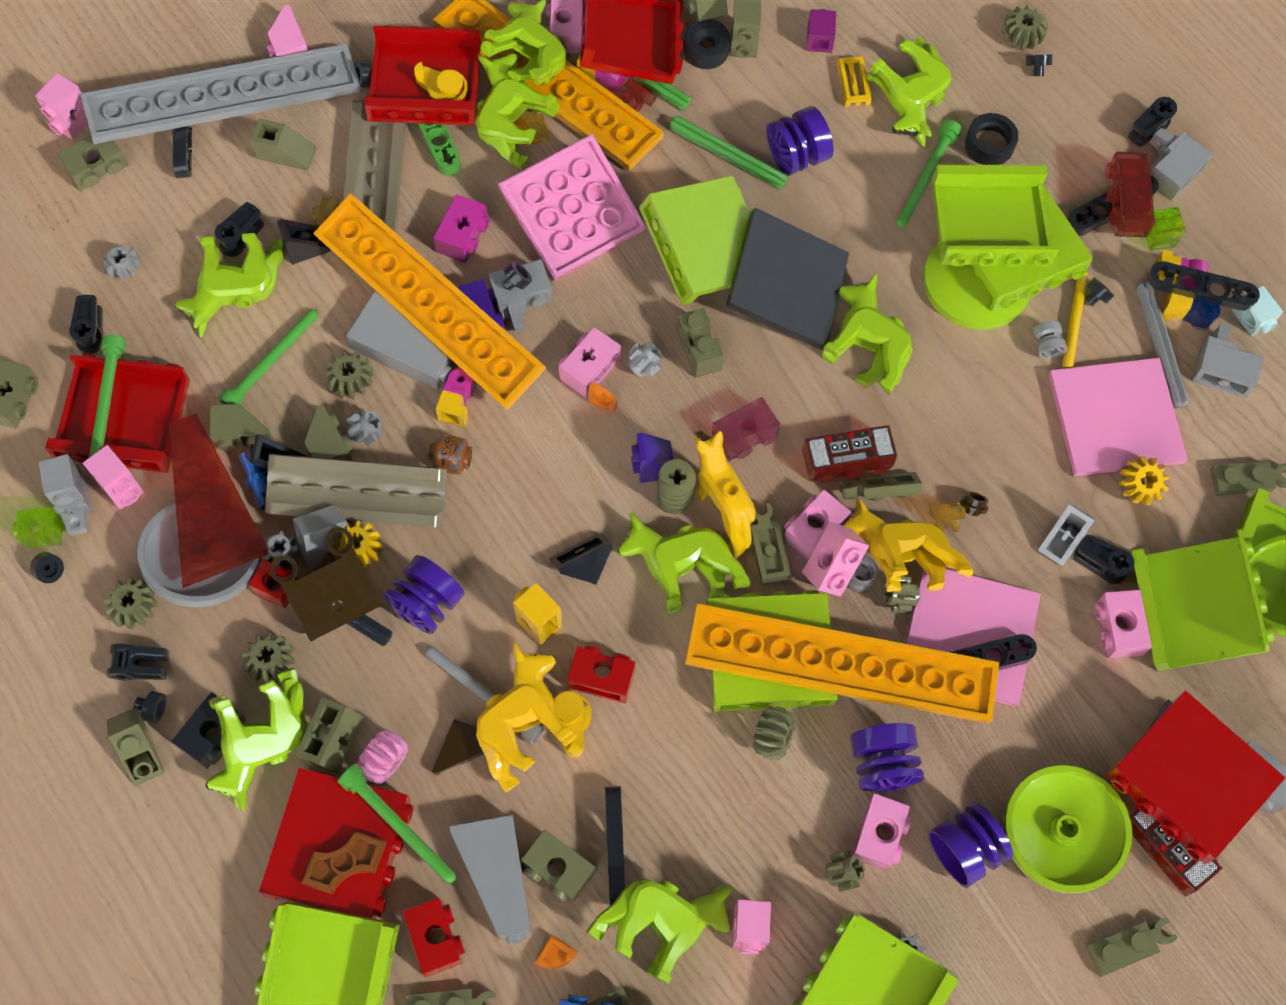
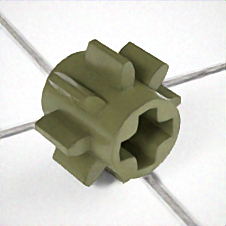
M901 576L900 583L902 589L900 591L888 592L884 586L883 601L886 605H892L891 612L905 613L906 611H912V606H916L919 602L920 590L916 584H910L911 577Z
M850 850L830 855L831 862L825 866V876L829 884L838 886L839 892L860 887L858 880L862 879L865 874L862 860L856 855L851 856Z

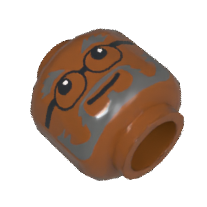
M441 435L436 443L430 444L428 459L433 460L434 467L447 468V473L459 475L464 469H469L473 449L471 446H468L465 438Z

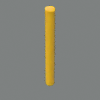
M1088 272L1081 278L1076 279L1066 338L1067 351L1064 353L1061 369L1073 368Z

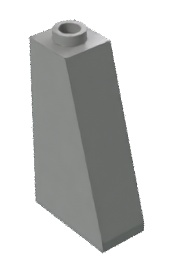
M374 292L346 335L351 350L357 351L436 390L440 389L443 382L446 383L449 374L453 371L450 358L377 292Z
M513 815L450 826V833L500 940L506 939L507 944L525 941V935H531L532 931Z

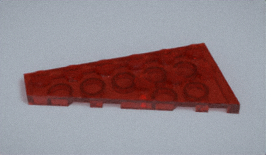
M195 413L169 423L182 586L185 588L268 554V547L198 415Z

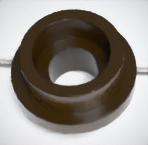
M968 491L959 501L963 511L969 515L979 516L980 514H986L988 511V499L977 492Z

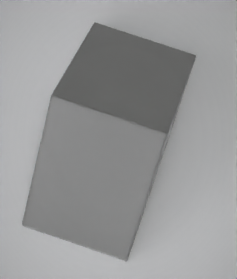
M1069 503L1038 551L1063 567L1095 521V518Z
M331 505L293 519L299 550L310 568L315 569L328 551L325 545L327 533L333 528H345L348 524L336 506ZM340 532L335 533L331 537V546L340 535Z

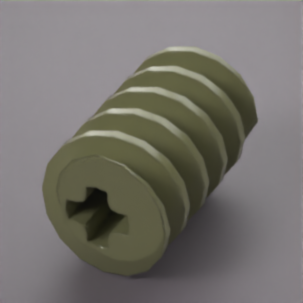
M673 459L666 462L660 468L657 501L660 508L666 513L681 514L692 505L696 474L688 462L681 459Z

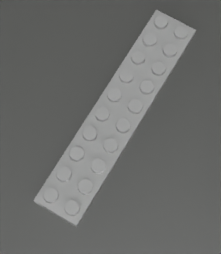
M347 44L86 92L80 95L93 144L359 93L361 92V87Z

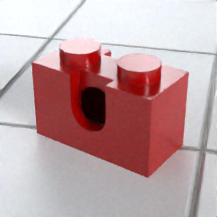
M586 645L584 648L577 646L567 678L568 689L626 704L636 669V662L632 661L631 657L625 654L614 653L613 657L602 655V650L595 646ZM605 666L611 672L605 677H599L594 671L597 667Z
M439 897L403 911L422 974L425 977L463 964L460 955L465 954V949L460 935L453 936L450 924L454 923L455 919L450 904L443 905ZM436 928L443 929L445 936L442 942L438 944L428 943V935L432 930Z

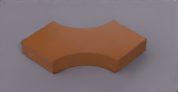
M355 831L349 842L342 848L330 853L313 852L301 883L333 895L339 884L349 876L357 873L375 874L387 843L386 841Z

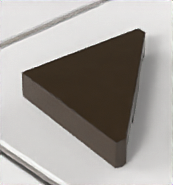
M456 719L453 720L432 770L433 774L439 775L441 772L459 764L462 765L484 754L476 737L477 727Z

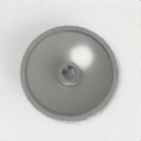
M192 498L167 506L147 523L139 538L137 557L143 579L158 596L171 603L185 607H207L230 600L249 585L260 566L261 542L255 524L238 507L213 498Z

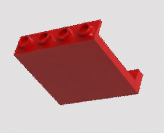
M583 0L580 67L673 84L676 74L680 75L683 66V59L679 58L683 47V39H679L683 29V20H680L683 11V1Z
M391 25L373 27L375 35L374 57L369 97H365V110L368 122L475 126L480 71L478 55H481L480 30L470 28L449 29L443 27L423 28L417 26L397 27ZM422 62L423 67H429L437 71L455 70L459 72L467 81L465 97L462 100L431 99L428 91L416 82L415 66ZM463 83V86H462V88H461V94H462V92H463V90H464V83Z
M92 354L70 355V360L75 368L56 438H48L45 449L52 458L68 454L77 463H83L89 459L105 358H98ZM122 358L117 359L103 448L108 445L126 468L168 473L190 383L184 367L174 363L158 365L147 360L132 362Z
M1185 690L1168 706L1169 708L1123 759L1108 772L1107 776L1119 792L1127 793L1136 802L1137 808L1142 813L1152 816L1157 820L1165 834L1173 839H1178L1186 847L1187 853L1193 859L1207 864L1221 854L1286 777Z
M299 768L259 893L264 897L275 900L279 898L307 906L372 919L381 918L387 899L383 898L386 885H392L396 872V867L392 866L396 854H401L405 841L357 792L346 791L338 783V777ZM369 785L405 823H410L414 805H411V800L407 794ZM355 831L386 841L387 845L376 873H357L349 876L339 884L333 895L301 883L313 852L330 853L336 851L349 842Z

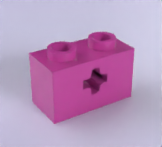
M456 194L433 237L435 251L466 263L469 255H473L477 250L478 238L481 232L485 233L489 226L490 217L487 216L486 205Z

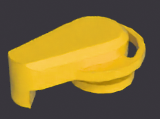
M422 62L418 63L414 68L417 84L428 91L431 99L462 100L465 97L467 81L459 72L455 70L437 71L429 67H423ZM463 83H464V90H463V92H462V94H461V88H462Z
M565 691L553 698L556 713L563 726H568L577 736L567 746L562 744L566 755L576 758L584 751V731L588 729L592 721V709L584 696L576 692Z

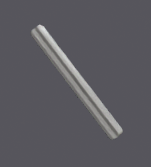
M1142 282L1137 287V293L1157 358H1160L1173 407L1182 408L1188 404L1189 400L1155 289L1149 282Z

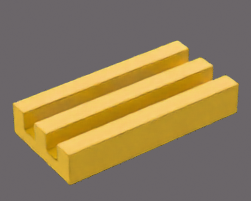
M863 56L837 58L836 64L844 106L850 107L851 103H855V106H860L861 102H865V105H870L872 98L868 79L866 78L867 73ZM853 63H857L863 95H859ZM844 64H847L853 96H850Z

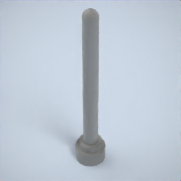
M430 646L425 650V655L483 701L487 702L496 695L435 647ZM541 723L528 730L521 731V738L530 745H533L541 737L546 726Z

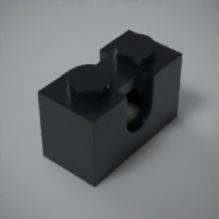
M212 691L171 741L178 749L206 769L211 764H216L223 756L221 751L220 719L216 710L211 708L209 700L219 696ZM234 708L241 724H244L247 719L240 711ZM219 727V732L214 738L206 739V733L210 728Z

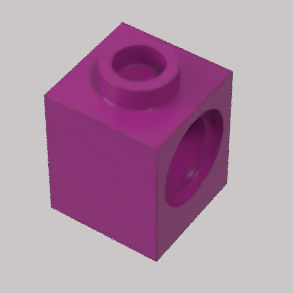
M810 9L806 51L832 53L836 33V11Z

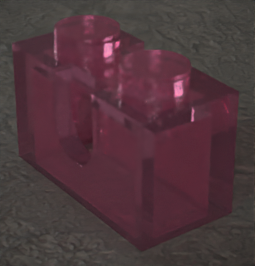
M760 397L713 422L712 436L714 437L718 431L722 432L724 453L730 462L737 457L738 459L745 458L753 451L752 447L759 443L766 446L775 441L778 436L780 422L764 398ZM747 429L752 431L754 434L746 436L744 435L742 430Z

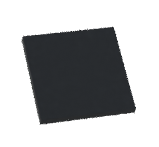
M755 207L749 216L726 306L823 350L825 344L829 341L840 295L839 288L842 286L849 252Z

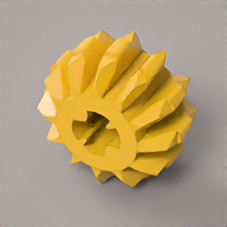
M1138 456L1136 461H1127L1128 469H1121L1120 471L1125 480H1121L1118 483L1119 486H1126L1122 495L1124 497L1132 495L1131 502L1134 504L1142 501L1143 505H1151L1152 499L1160 501L1162 499L1160 492H1167L1169 490L1163 484L1164 481L1171 478L1169 475L1162 474L1166 466L1164 464L1157 465V458L1155 457L1147 460L1145 456ZM1146 477L1147 483L1142 484L1141 478Z
M357 520L354 527H350V524H347L345 529L352 534L353 545L356 543L360 544L361 547L358 549L354 548L361 564L369 570L370 564L368 561L378 562L379 556L376 552L383 550L382 544L378 542L381 536L379 532H373L371 524L368 523L362 527L361 521ZM340 533L332 547L336 550L345 548L348 541L346 535ZM333 554L335 559L340 557V555Z

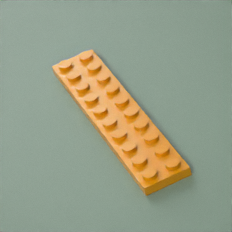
M454 0L433 19V23L436 28H470L480 30L482 45V42L486 40L489 42L493 41L484 38L487 30H500L511 19L486 0ZM514 49L499 52L491 57H487L481 51V55L490 61L515 53L518 57L515 69L524 67L530 61V59ZM567 60L565 67L549 83L536 85L534 79L524 80L534 91L546 96L548 94L554 95L557 99L556 102L560 106L555 117L583 138L593 134L603 153L627 171H630L664 138L663 130Z
M350 193L313 233L506 410L510 409L546 369L539 360L353 194Z
M698 603L685 665L990 724L993 721L999 662Z

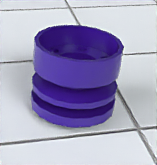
M808 106L792 114V118L784 116L780 120H774L767 125L766 132L770 151L779 169L787 176L797 173L798 170H805L808 167V163L815 166L833 157L834 147L830 129L821 112L814 106Z
M417 554L403 570L410 584L403 580L395 579L392 584L396 590L388 588L384 592L383 597L395 613L405 622L427 634H433L437 629L434 621L441 623L445 619L438 605L452 610L465 593L459 583L433 561Z
M891 723L858 730L850 736L853 757L868 760L856 768V774L864 776L858 780L860 790L869 792L897 791L920 783L925 779L923 770L916 768L921 765V758L906 755L918 748L916 730L913 724Z
M972 802L965 808V811L960 810L955 814L956 824L947 819L928 832L929 841L938 859L952 878L965 888L970 887L986 876L985 866L995 870L1000 866V862L1005 863L1013 857V850L1005 832L991 813L977 802Z

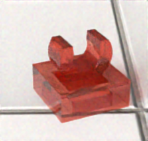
M631 77L623 85L630 92H626L621 100L628 104L631 99L635 98V104L632 108L637 112L642 109L643 102L652 106L657 99L656 96Z

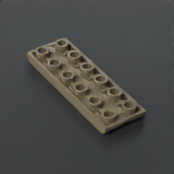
M353 100L343 200L350 193L353 194L397 234L406 123L368 122L365 100Z
M269 454L265 513L303 516L333 505L339 509L345 520L443 527L447 468Z

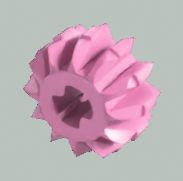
M388 729L377 733L376 737L371 739L370 743L365 747L357 762V765L365 772L364 777L377 785L388 781L390 776L395 773L406 758V753L408 752L407 743L402 740L401 736Z

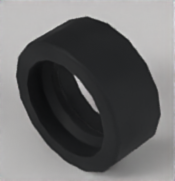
M999 113L979 115L972 121L965 137V148L968 155L975 162L982 165L1004 164L1011 158L1018 142V130L1008 117ZM993 130L1000 133L1005 138L1007 144L1000 149H990L983 146L978 141L976 135L980 131Z

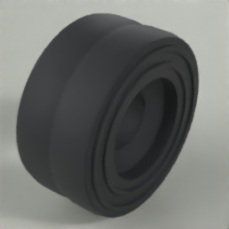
M713 19L693 22L684 34L683 52L685 58L690 64L700 69L719 67L726 61L729 55L731 40L729 31L722 23ZM709 40L714 45L711 48H704L700 45V42Z

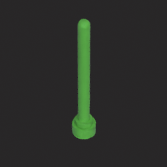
M943 121L938 131L940 140L896 221L898 227L902 228L907 225L948 145L958 140L962 127L956 121Z
M310 309L235 388L225 389L217 397L220 404L243 405V396L318 318L317 310Z
M110 334L102 338L101 350L105 356V363L89 458L100 451L104 445L117 359L121 358V355L125 353L126 340L118 335Z
M357 764L352 765L339 778L338 783L346 791L357 792L446 883L454 882L456 879L455 873L366 783L367 779L364 777L365 772Z

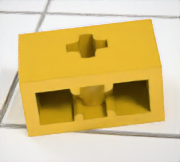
M537 583L530 588L526 586L517 593L513 602L516 621L541 646L562 627L561 608Z

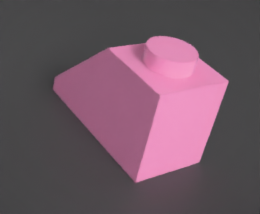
M284 5L268 32L270 45L266 47L270 58L308 51L290 5Z

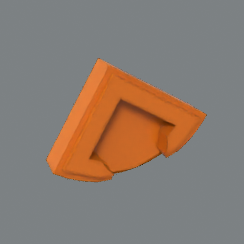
M591 383L588 389V402L610 412H615L618 406L616 397L599 384Z
M550 935L536 958L534 965L545 969L560 968L570 963L577 956L578 951Z

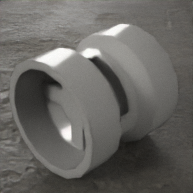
M1058 321L1043 322L1033 329L1034 337L1039 341L1037 348L1041 358L1058 357L1067 351L1065 340L1061 338L1062 327Z
M863 556L847 587L857 593L869 590L878 573L876 562L869 556Z

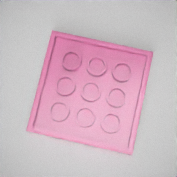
M593 134L498 184V188L538 256L542 259L553 281L647 229Z
M1160 358L1057 369L1049 372L1048 375L1074 477L1119 472L1121 469H1128L1126 462L1129 460L1136 461L1138 456H1145L1147 460L1155 457L1157 458V465L1164 464L1165 466L1185 464L1187 462V454Z
M924 569L922 570L919 583L920 599L918 604L914 606L906 644L951 652L1019 634L1033 637L1041 593L976 576L966 577V575L958 574L957 571L949 569L945 571L943 588L941 590L929 591L927 588V583L930 580L929 574ZM1019 643L1016 649L1008 651V656L1018 651H1021L1023 656H1025L1029 649L1028 647H1022ZM989 649L986 651L985 656L987 660L1001 662V655L997 650ZM1027 663L998 671L995 702L1013 707L1019 706Z

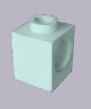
M1264 286L1258 288L1260 298L1251 309L1246 311L1232 309L1234 315L1251 336L1260 331L1264 334L1271 331L1278 325L1277 319L1284 312ZM1245 295L1243 296V301L1247 302L1249 298Z

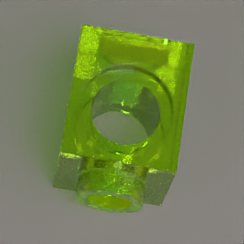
M1178 207L1153 210L1144 224L1145 238L1150 251L1176 247L1186 231Z
M54 507L17 511V521L13 523L14 537L26 549L62 545L63 520L56 513ZM42 524L38 531L32 532L35 526Z

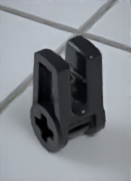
M1165 96L1156 99L1134 122L1133 129L1128 135L1130 141L1138 147H1143L1151 141L1153 135L1160 128L1166 130L1171 123V118L1177 112L1176 102L1170 97Z
M249 202L244 203L216 227L215 236L224 255L235 257L241 254L247 246L242 241V234L255 233L257 235L264 227V222L260 218L261 212L255 205Z
M79 295L76 297L69 329L70 336L76 342L80 352L84 354L98 352L102 344L103 309L100 305H97L95 295Z
M1088 534L1081 541L1073 556L1074 561L1111 584L1123 582L1134 567V558L1129 552Z
M129 644L110 645L112 660L111 667L107 669L106 677L121 681L133 679L166 680L167 672L164 667L136 664L140 661L166 662L169 660L170 654L168 649Z

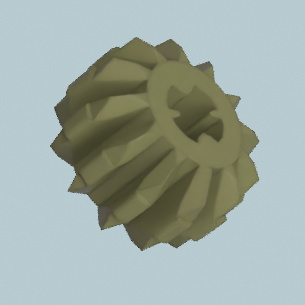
M1028 5L1024 9L1017 6L1013 12L1007 14L1002 27V33L1005 34V42H1012V48L1021 46L1022 51L1027 47L1033 50L1037 44L1043 42L1048 29V23L1045 21V14H1038V8L1030 10Z
M344 350L342 357L333 354L332 359L334 363H326L327 372L324 375L325 381L329 384L330 391L332 393L337 392L338 396L342 399L347 393H349L350 398L353 400L356 392L365 395V387L372 386L371 377L374 374L373 368L369 366L368 358L366 356L360 357L357 351L349 356L346 350Z
M128 577L125 585L121 581L116 580L118 588L116 590L107 589V594L111 598L103 600V605L108 608L105 613L109 619H114L113 623L118 627H122L125 624L128 629L133 630L135 622L145 626L143 618L146 616L154 617V613L150 609L158 606V602L153 598L155 592L150 587H147V583L141 579L136 582L133 578Z
M272 632L267 634L265 640H263L261 635L256 634L257 643L255 645L251 642H246V647L250 652L242 653L241 658L243 661H246L243 669L246 673H251L250 678L254 682L261 678L262 683H265L273 677L277 683H280L277 674L288 670L289 668L286 665L295 663L294 657L290 655L293 652V647L290 644H286V639L283 636L275 639ZM271 654V661L266 663L265 657Z
M768 706L762 711L753 736V748L756 754L770 760H780L786 755L795 730L793 712L786 711L785 708L778 706Z

